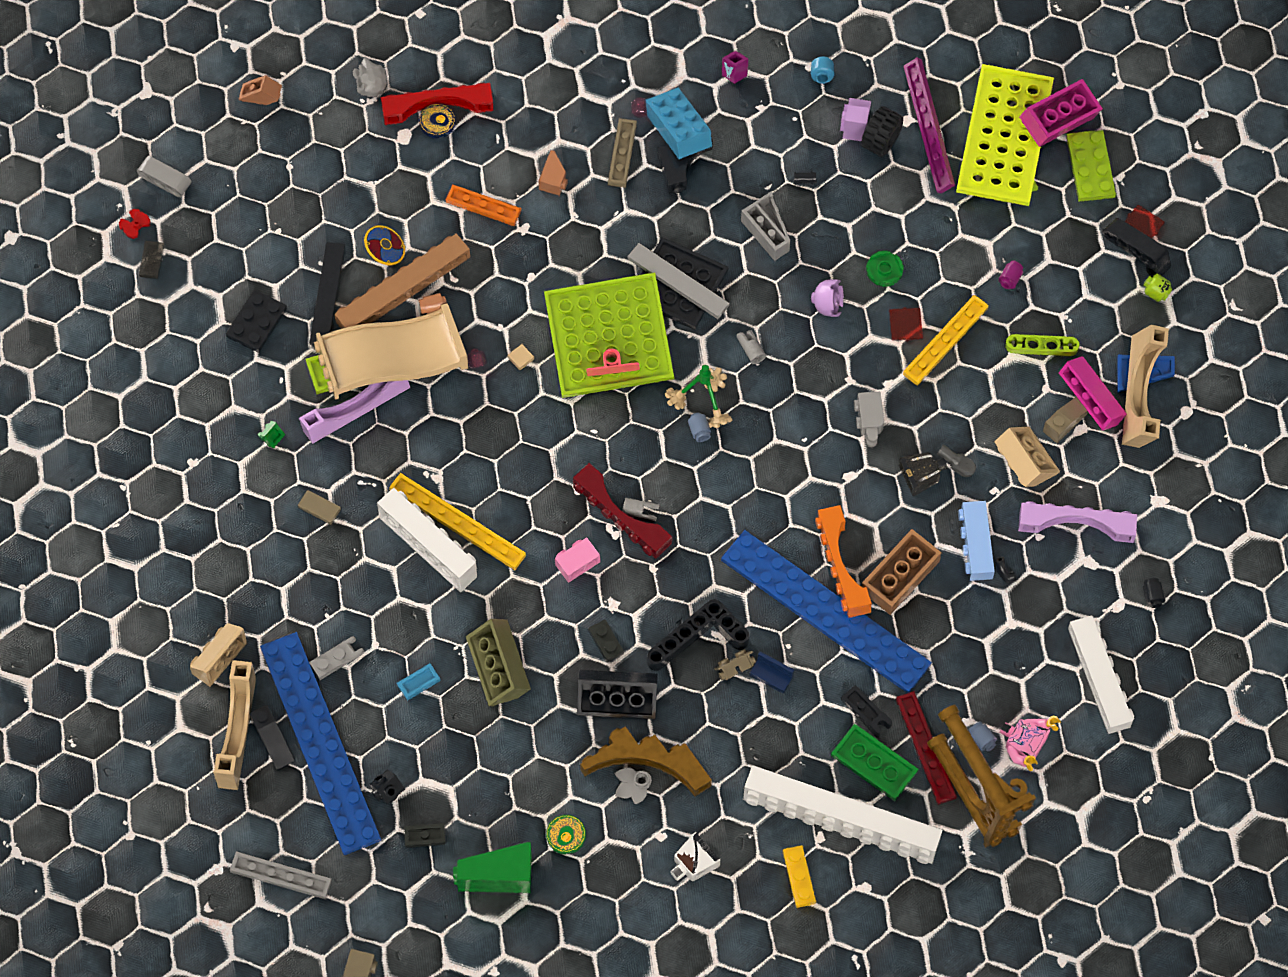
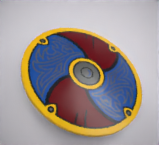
M374 226L366 232L364 244L367 252L374 260L384 265H395L403 259L405 246L401 237L394 230L386 226Z

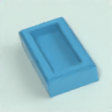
M429 663L397 682V686L408 701L441 680Z

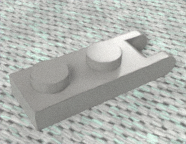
M354 636L309 662L319 680H322L364 654L363 648L357 651L352 648L351 644L356 641Z

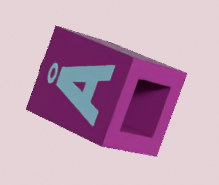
M736 50L723 57L722 76L734 84L747 77L748 58Z

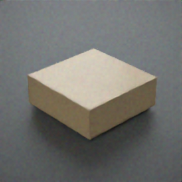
M521 344L508 354V359L521 370L534 360V356Z

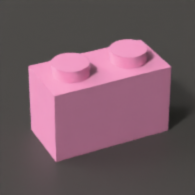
M588 538L576 541L570 549L562 550L555 558V566L568 583L600 563V554Z

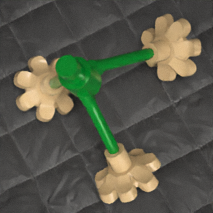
M703 365L697 377L684 389L674 390L669 388L666 390L665 396L670 399L667 403L669 406L675 404L674 406L677 410H680V408L684 409L686 406L684 402L686 400V392L697 382H700L708 389L714 408V417L709 419V427L719 428L720 424L725 425L732 421L728 413L721 414L713 393L718 391V387L725 388L726 384L723 380L727 379V375L721 374L722 369L719 367L714 371L708 365Z

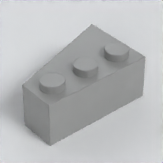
M769 192L742 210L741 222L775 261L789 252L790 239L779 215L778 207L774 202L773 194Z

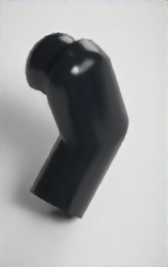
M997 557L995 559L997 573L1005 583L1015 582V572H1007L1005 558Z

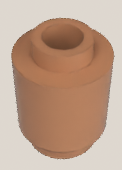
M440 293L424 296L423 299L418 300L421 314L432 313L439 310L441 305L447 304L445 296H441Z

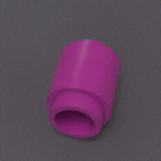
M1010 261V263L1006 264L999 277L1001 286L1005 289H1014L1023 274V266L1016 261Z

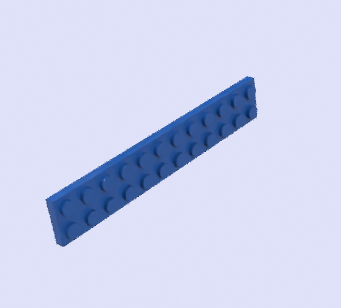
M746 530L741 533L722 556L721 561L906 693H909L931 666V661L866 615L848 618L847 612L842 610V598Z
M297 632L261 645V651L343 855L380 842V835Z

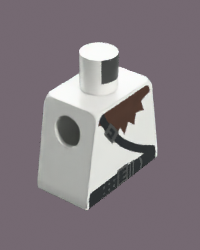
M695 832L675 854L674 861L677 866L670 872L677 881L684 875H687L691 881H695L720 866V859Z

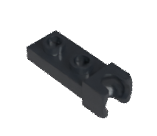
M856 685L841 697V701L868 727V730L876 738H879L881 733L879 725H883L887 729L891 728L892 720Z

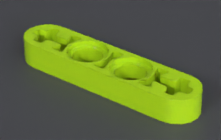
M1013 334L1008 336L1005 347L1008 352L1013 354L1074 356L1078 352L1079 341L1074 337ZM1012 341H1016V347H1013ZM1022 341H1025L1024 348H1022ZM1035 341L1038 347L1030 348L1028 342ZM1054 342L1057 348L1049 349L1046 344ZM1068 344H1072L1073 349H1069Z

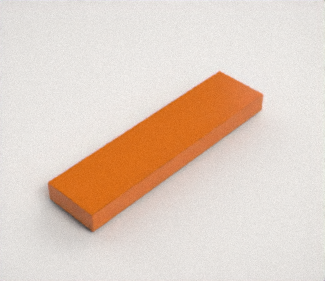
M453 184L446 197V203L511 226H515L521 213V208Z

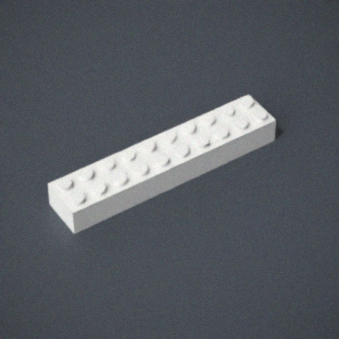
M753 765L744 787L743 800H746L750 805L764 806L770 812L778 811L784 813L788 818L795 819L796 817L802 819L808 825L816 824L822 826V829L832 832L834 830L840 832L844 837H854L864 844L869 845L872 843L878 845L880 849L885 851L893 850L902 857L910 856L923 864L933 863L943 831Z

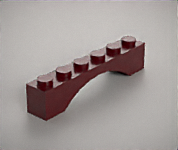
M590 463L573 477V488L575 491L585 495L592 506H597L605 518L613 520L615 526L620 531L624 530L633 543L641 545L643 551L648 556L652 555L657 559L672 544V536L659 524L638 521L622 512L609 497L604 485L603 474Z

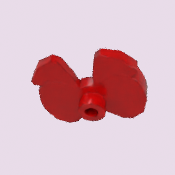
M140 209L129 211L133 219L132 222L123 218L119 221L120 230L123 229L124 234L132 239L139 236V230L142 227H148L151 223L148 215L140 212Z

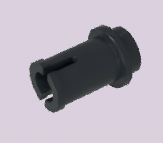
M813 170L803 173L794 172V184L811 183L813 185V183H817V175Z

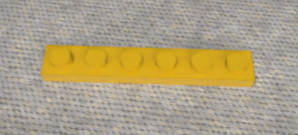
M973 295L903 371V375L918 386L988 310L989 305Z

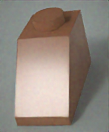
M266 75L242 84L239 100L269 105L279 100L282 85Z
M551 150L539 179V190L560 196L562 189L565 190L567 187L568 179H566V171L555 151Z

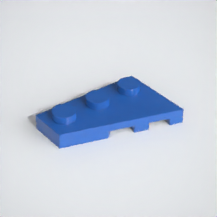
M1130 355L1117 356V393L1127 390ZM1158 356L1148 384L1174 377L1175 356Z

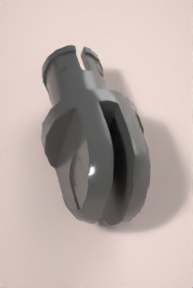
M945 445L937 453V455L950 463L952 470L965 478L971 477L976 471V465L971 459L962 453L956 454Z

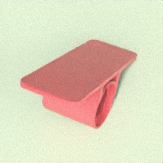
M608 349L603 354V367L586 369L587 376L637 371L640 370L639 363L621 364L619 352L615 349ZM611 357L617 359L615 362L607 361Z

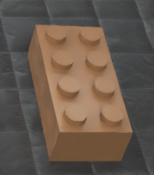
M911 529L862 582L861 587H867L870 599L891 615L940 562L942 552Z

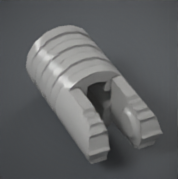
M752 330L747 331L746 336L743 332L737 334V339L752 364L760 363L766 358V354Z
M625 498L622 512L628 516L656 521V516L642 514L644 506L656 510L659 509V504Z

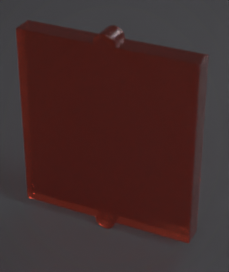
M1137 205L1132 213L1127 215L1125 220L1126 223L1152 239L1158 235V231L1165 223V221L1140 205Z
M903 307V309H889L892 341L905 340L908 342L909 340L923 339L920 308L907 309Z

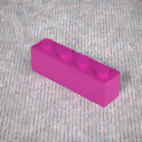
M1083 356L1067 361L1059 374L1102 431L1117 426L1127 413Z

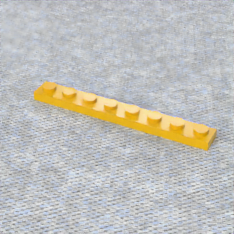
M402 473L390 485L389 490L395 488L398 492L402 491L411 504L415 503L421 511L513 570H516L526 557L524 551Z

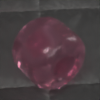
M638 97L632 101L631 112L634 116L642 118L647 115L645 98Z
M473 349L471 353L467 354L470 368L483 367L487 364L484 351Z

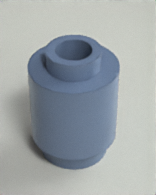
M701 413L692 414L688 419V424L693 438L697 442H704L710 439L711 430L706 415Z
M978 722L969 729L972 738L981 751L986 750L988 752L996 746L997 738L986 724Z

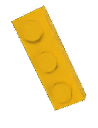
M803 846L783 849V856L796 908L816 904Z

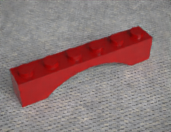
M478 83L469 86L460 85L454 88L444 87L439 90H423L416 93L406 92L401 95L390 94L381 97L385 125L403 123L416 112L429 106H437L436 104L459 106L474 113L494 111L490 83Z

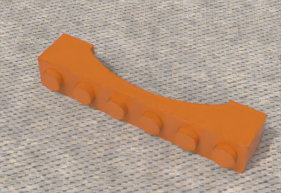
M841 505L818 510V518H815L817 529H821L822 532L820 534L822 545H826L827 548L825 551L827 561H831L832 567H830L832 577L837 580V593L843 599L841 600L843 612H847L848 618L871 613L872 603L867 587L862 588L853 580L840 556L838 541L841 531H845V518Z

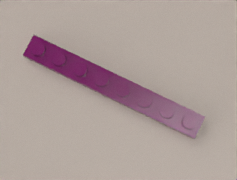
M917 57L904 65V70L936 191L942 194L955 186L922 59Z

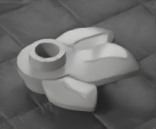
M624 768L615 773L616 777L622 782L616 790L615 794L617 797L622 799L631 797L634 804H638L646 798L647 789L652 782L649 773L646 771L636 772L632 768ZM644 779L645 783L640 784L638 780Z

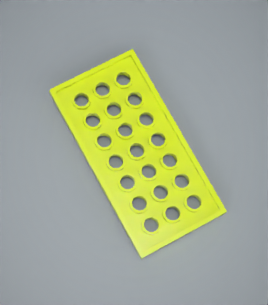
M982 64L956 190L957 193L1029 206L1040 147L1019 116L1026 110L1025 105H1033L1051 95L1054 77ZM999 82L1002 86L994 87L992 83ZM1016 85L1019 87V90L1013 91L1010 89V86ZM1035 89L1037 93L1030 94L1028 90ZM995 97L998 99V102L992 103L989 101V98ZM1014 101L1016 105L1009 106L1007 102ZM993 113L995 117L988 118L986 117V114ZM1010 116L1013 118V121L1007 122L1004 120V117ZM989 128L992 133L985 134L982 130ZM1008 132L1010 136L1003 137L1000 133ZM1025 135L1028 137V140L1022 141L1019 139V136ZM986 144L989 146V148L983 150L979 147V145ZM1003 147L1007 152L1000 153L997 149ZM1023 151L1025 156H1017L1016 152ZM981 159L984 160L986 164L978 165L976 161ZM1001 163L1004 165V168L998 169L994 164ZM1018 166L1022 171L1015 172L1012 168ZM979 175L983 179L981 181H975L973 179V176ZM999 179L1001 183L995 185L991 182V180ZM1011 182H1016L1019 185V187L1012 188L1009 184Z

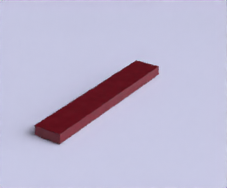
M912 691L897 696L895 700L937 805L955 800L957 796L949 776L934 751H931L927 745V742L933 736L915 692Z

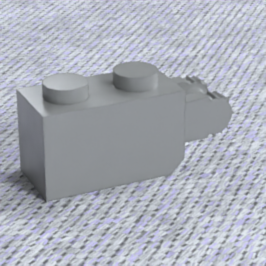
M881 391L858 393L857 400H854L855 412L858 411L859 417H856V427L860 429L861 435H865L868 447H875L878 441V434L883 431L884 425Z

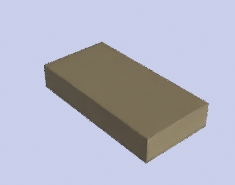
M309 490L306 491L298 504L299 509L330 525L341 510L340 506Z

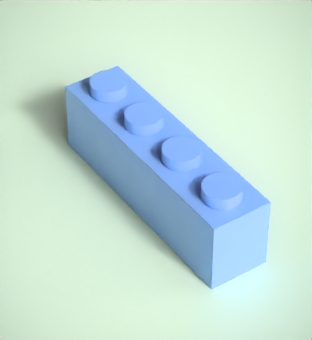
M986 501L963 502L962 508L958 510L959 521L963 522V527L960 529L961 538H965V545H963V556H967L965 573L969 574L970 581L993 579L995 571Z

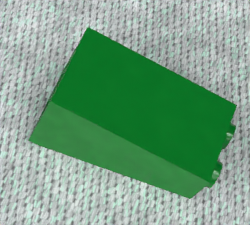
M531 842L457 860V867H453L454 885L458 886V891L530 893Z

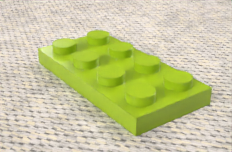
M1103 130L1067 134L1066 139L1078 201L1115 198L1116 192Z

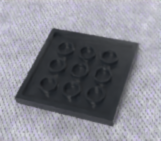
M661 237L653 253L713 293L717 292L728 272V266ZM643 270L640 275L649 274V273L646 272L645 270ZM656 278L663 316L696 330L706 311Z

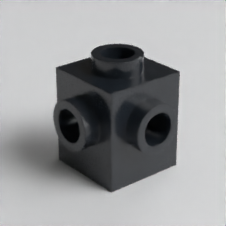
M389 770L377 775L374 781L369 784L373 789L371 793L374 798L386 804L396 800L398 795L405 790L398 777Z

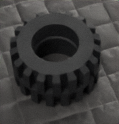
M881 106L868 122L862 136L861 146L880 157L886 155L900 134L903 126V116L885 106Z

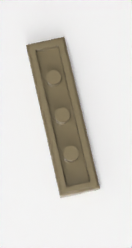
M619 118L608 178L609 186L626 188L637 121Z

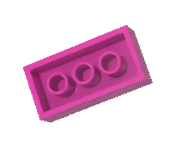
M1081 79L1027 107L1019 118L1037 145L1041 147L1094 119L1103 108L1084 80Z

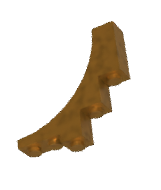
M626 726L612 731L609 736L610 745L602 746L598 753L585 757L580 764V770L584 776L612 765H646L672 775L684 784L694 796L699 795L711 787L712 779L686 743L673 746L668 753L657 736L653 735L652 737L647 736L643 738L638 745Z

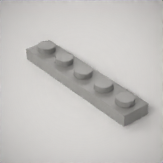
M240 852L235 853L230 868L231 873L326 899L332 883L331 878Z

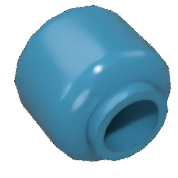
M824 56L815 58L811 63L812 79L821 84L831 81L834 77V62Z

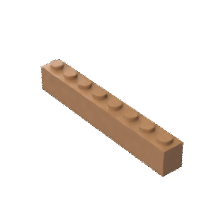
M457 233L446 237L441 244L431 247L426 254L416 257L411 264L401 267L396 274L386 277L378 286L371 287L367 293L361 297H356L346 307L339 308L335 313L336 323L341 329L373 323L470 258V249Z

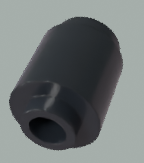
M1150 578L1144 581L1143 591L1146 604L1151 606V608L1161 607L1166 601L1162 583L1159 582L1158 578Z

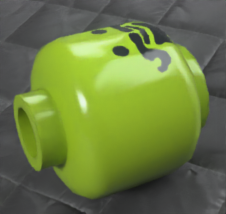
M1155 274L1153 277L1148 276L1143 284L1145 286V294L1157 302L1165 301L1172 291L1171 282L1159 274Z

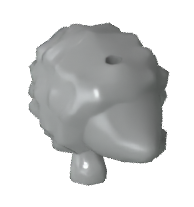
M364 58L361 65H359V70L357 68L353 70V76L357 82V92L367 97H377L383 94L387 85L385 68L382 65H376L368 58Z

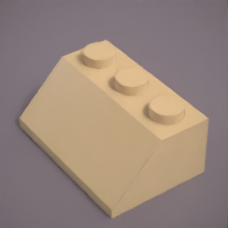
M1030 427L1009 428L994 441L998 451L1008 461V466L1016 473L1019 482L1025 487L1037 486L1060 472Z
M229 623L224 627H220L212 642L209 641L204 646L199 657L196 656L190 664L191 673L211 687L247 644L243 628Z

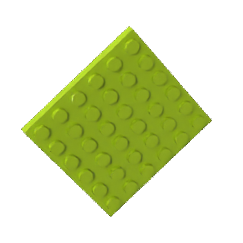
M655 273L544 291L562 398L674 379ZM608 349H615L619 352L621 364L639 363L640 370L596 376H587L586 371L588 368L603 367V354ZM611 357L607 361L615 362L617 359Z

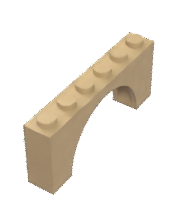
M1150 325L1132 335L1125 404L1127 415L1124 417L1122 445L1140 448L1159 438L1161 420L1151 418L1149 414L1147 390L1155 361L1162 350L1167 347L1169 328Z
M232 660L229 677L230 709L227 732L221 754H216L213 773L218 788L238 790L256 676L252 662Z

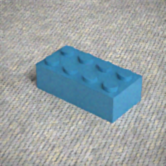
M679 87L645 100L647 117L678 159L712 147L710 128Z

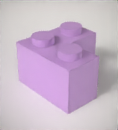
M849 98L848 105L845 104L841 119L840 131H844L843 139L862 140L864 130L868 124L871 101Z

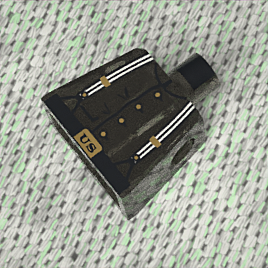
M929 452L901 457L898 465L912 496H916L937 484L940 480L939 471L947 469L944 458L934 461Z

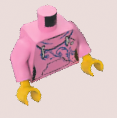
M1051 716L1049 719H1020L1016 727L1006 722L1003 724L999 733L1009 738L1005 747L1013 763L1027 767L1029 771L1033 770L1032 764H1038L1036 757L1049 736V728L1051 727L1053 731H1058L1059 729L1055 725V723H1061L1057 716Z

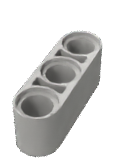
M147 156L137 169L140 177L177 197H182L192 183L185 174L151 156Z

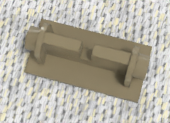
M743 649L735 653V658L731 660L725 658L719 661V666L715 667L714 670L721 671L718 673L721 680H728L738 674L735 667L738 666L740 671L743 672L754 666L756 660L753 656H749L753 651Z

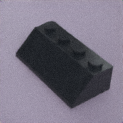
M579 670L577 715L656 719L658 674Z

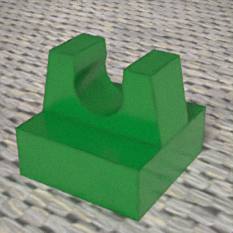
M273 421L269 424L267 423L265 429L258 433L260 439L273 449L285 435L278 424Z

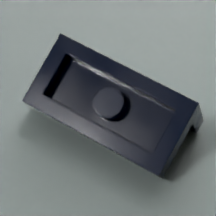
M759 652L758 660L750 671V676L784 694L793 679L794 669Z

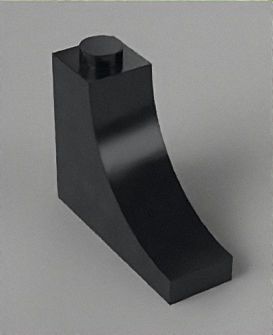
M713 140L712 147L678 159L669 145L658 147L657 156L669 194L681 193L687 190L686 173L689 166L698 156L713 150Z

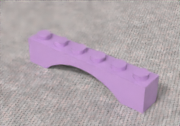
M408 380L370 384L361 393L342 404L323 409H314L299 418L303 432L313 444L409 389Z
M1029 501L1021 504L1018 531L1039 533L1053 525L1079 523L1099 529L1114 541L1134 543L1137 514H1132L1128 511L1121 513L1113 512L1109 509L1100 511L1090 507L1080 509L1070 505L1061 507L1051 503L1041 505Z

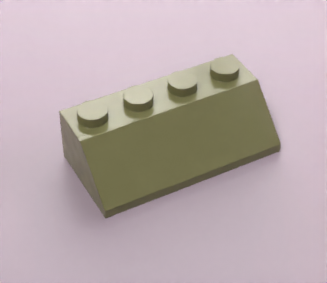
M491 618L466 636L489 706L517 699L531 690L508 620Z

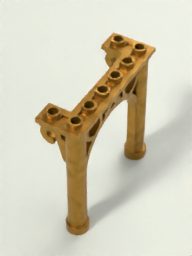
M951 705L942 710L938 716L947 725L981 783L986 803L980 800L947 743L948 739L944 733L929 740L927 745L936 754L984 836L985 848L990 845L995 847L1002 842L1003 838L1007 836L1012 838L1020 833L1019 830L1022 823L1021 821L1018 822L1017 819L1013 821L1015 813L1020 810L1025 812L1032 808L1036 797L1031 795L1030 792L1026 794L1027 785L1023 780L1015 778L1008 785L996 773H993L962 721L957 706ZM1011 787H1019L1020 792H1015Z

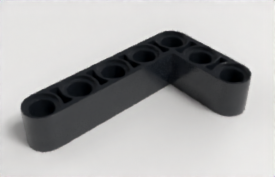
M712 599L649 650L647 665L651 670H661L713 626L738 650L745 649L748 646L749 631L719 600ZM715 608L719 612L711 613L709 610ZM700 620L703 621L704 624L699 626L695 624V622ZM730 622L732 626L725 627L723 623ZM686 632L690 634V636L684 638L680 634ZM743 636L745 639L743 641H739L736 639V637ZM671 644L674 645L675 648L669 650L666 648V646ZM653 657H659L661 660L658 662H654L651 659Z

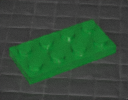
M856 724L851 727L831 753L833 758L893 801H896L919 770Z

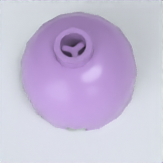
M825 280L812 293V303H815V307L820 314L829 317H839L841 315V312H838L839 305L843 307L844 295L843 287L838 285L841 282L840 280Z

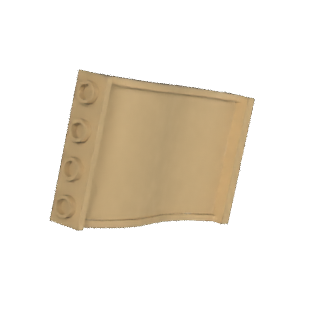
M448 303L441 305V308L437 311L413 319L350 326L322 336L320 333H316L317 341L314 342L316 353L320 352V355H318L320 366L325 367L323 368L324 378L329 379L327 382L329 393L333 392L335 399H339V394L369 384L426 378L458 367L461 370L468 369L467 354Z

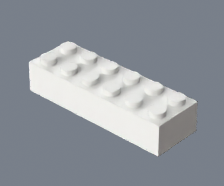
M395 488L390 490L377 502L379 518L458 591L462 592L477 578L476 559L470 553L466 554L457 541H452L448 538L449 535L444 529L437 528L431 517L428 515L425 517L421 513V509L415 503L411 504L402 491L398 492Z

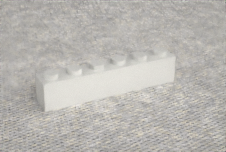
M1093 616L1071 621L1068 630L1108 734L1130 728L1134 720V714L1127 707L1126 693L1121 691L1119 686L1121 684L1120 678L1117 673H1114L1112 668L1114 663L1112 657L1107 655V645L1104 638L1101 639L1098 622L1094 621Z

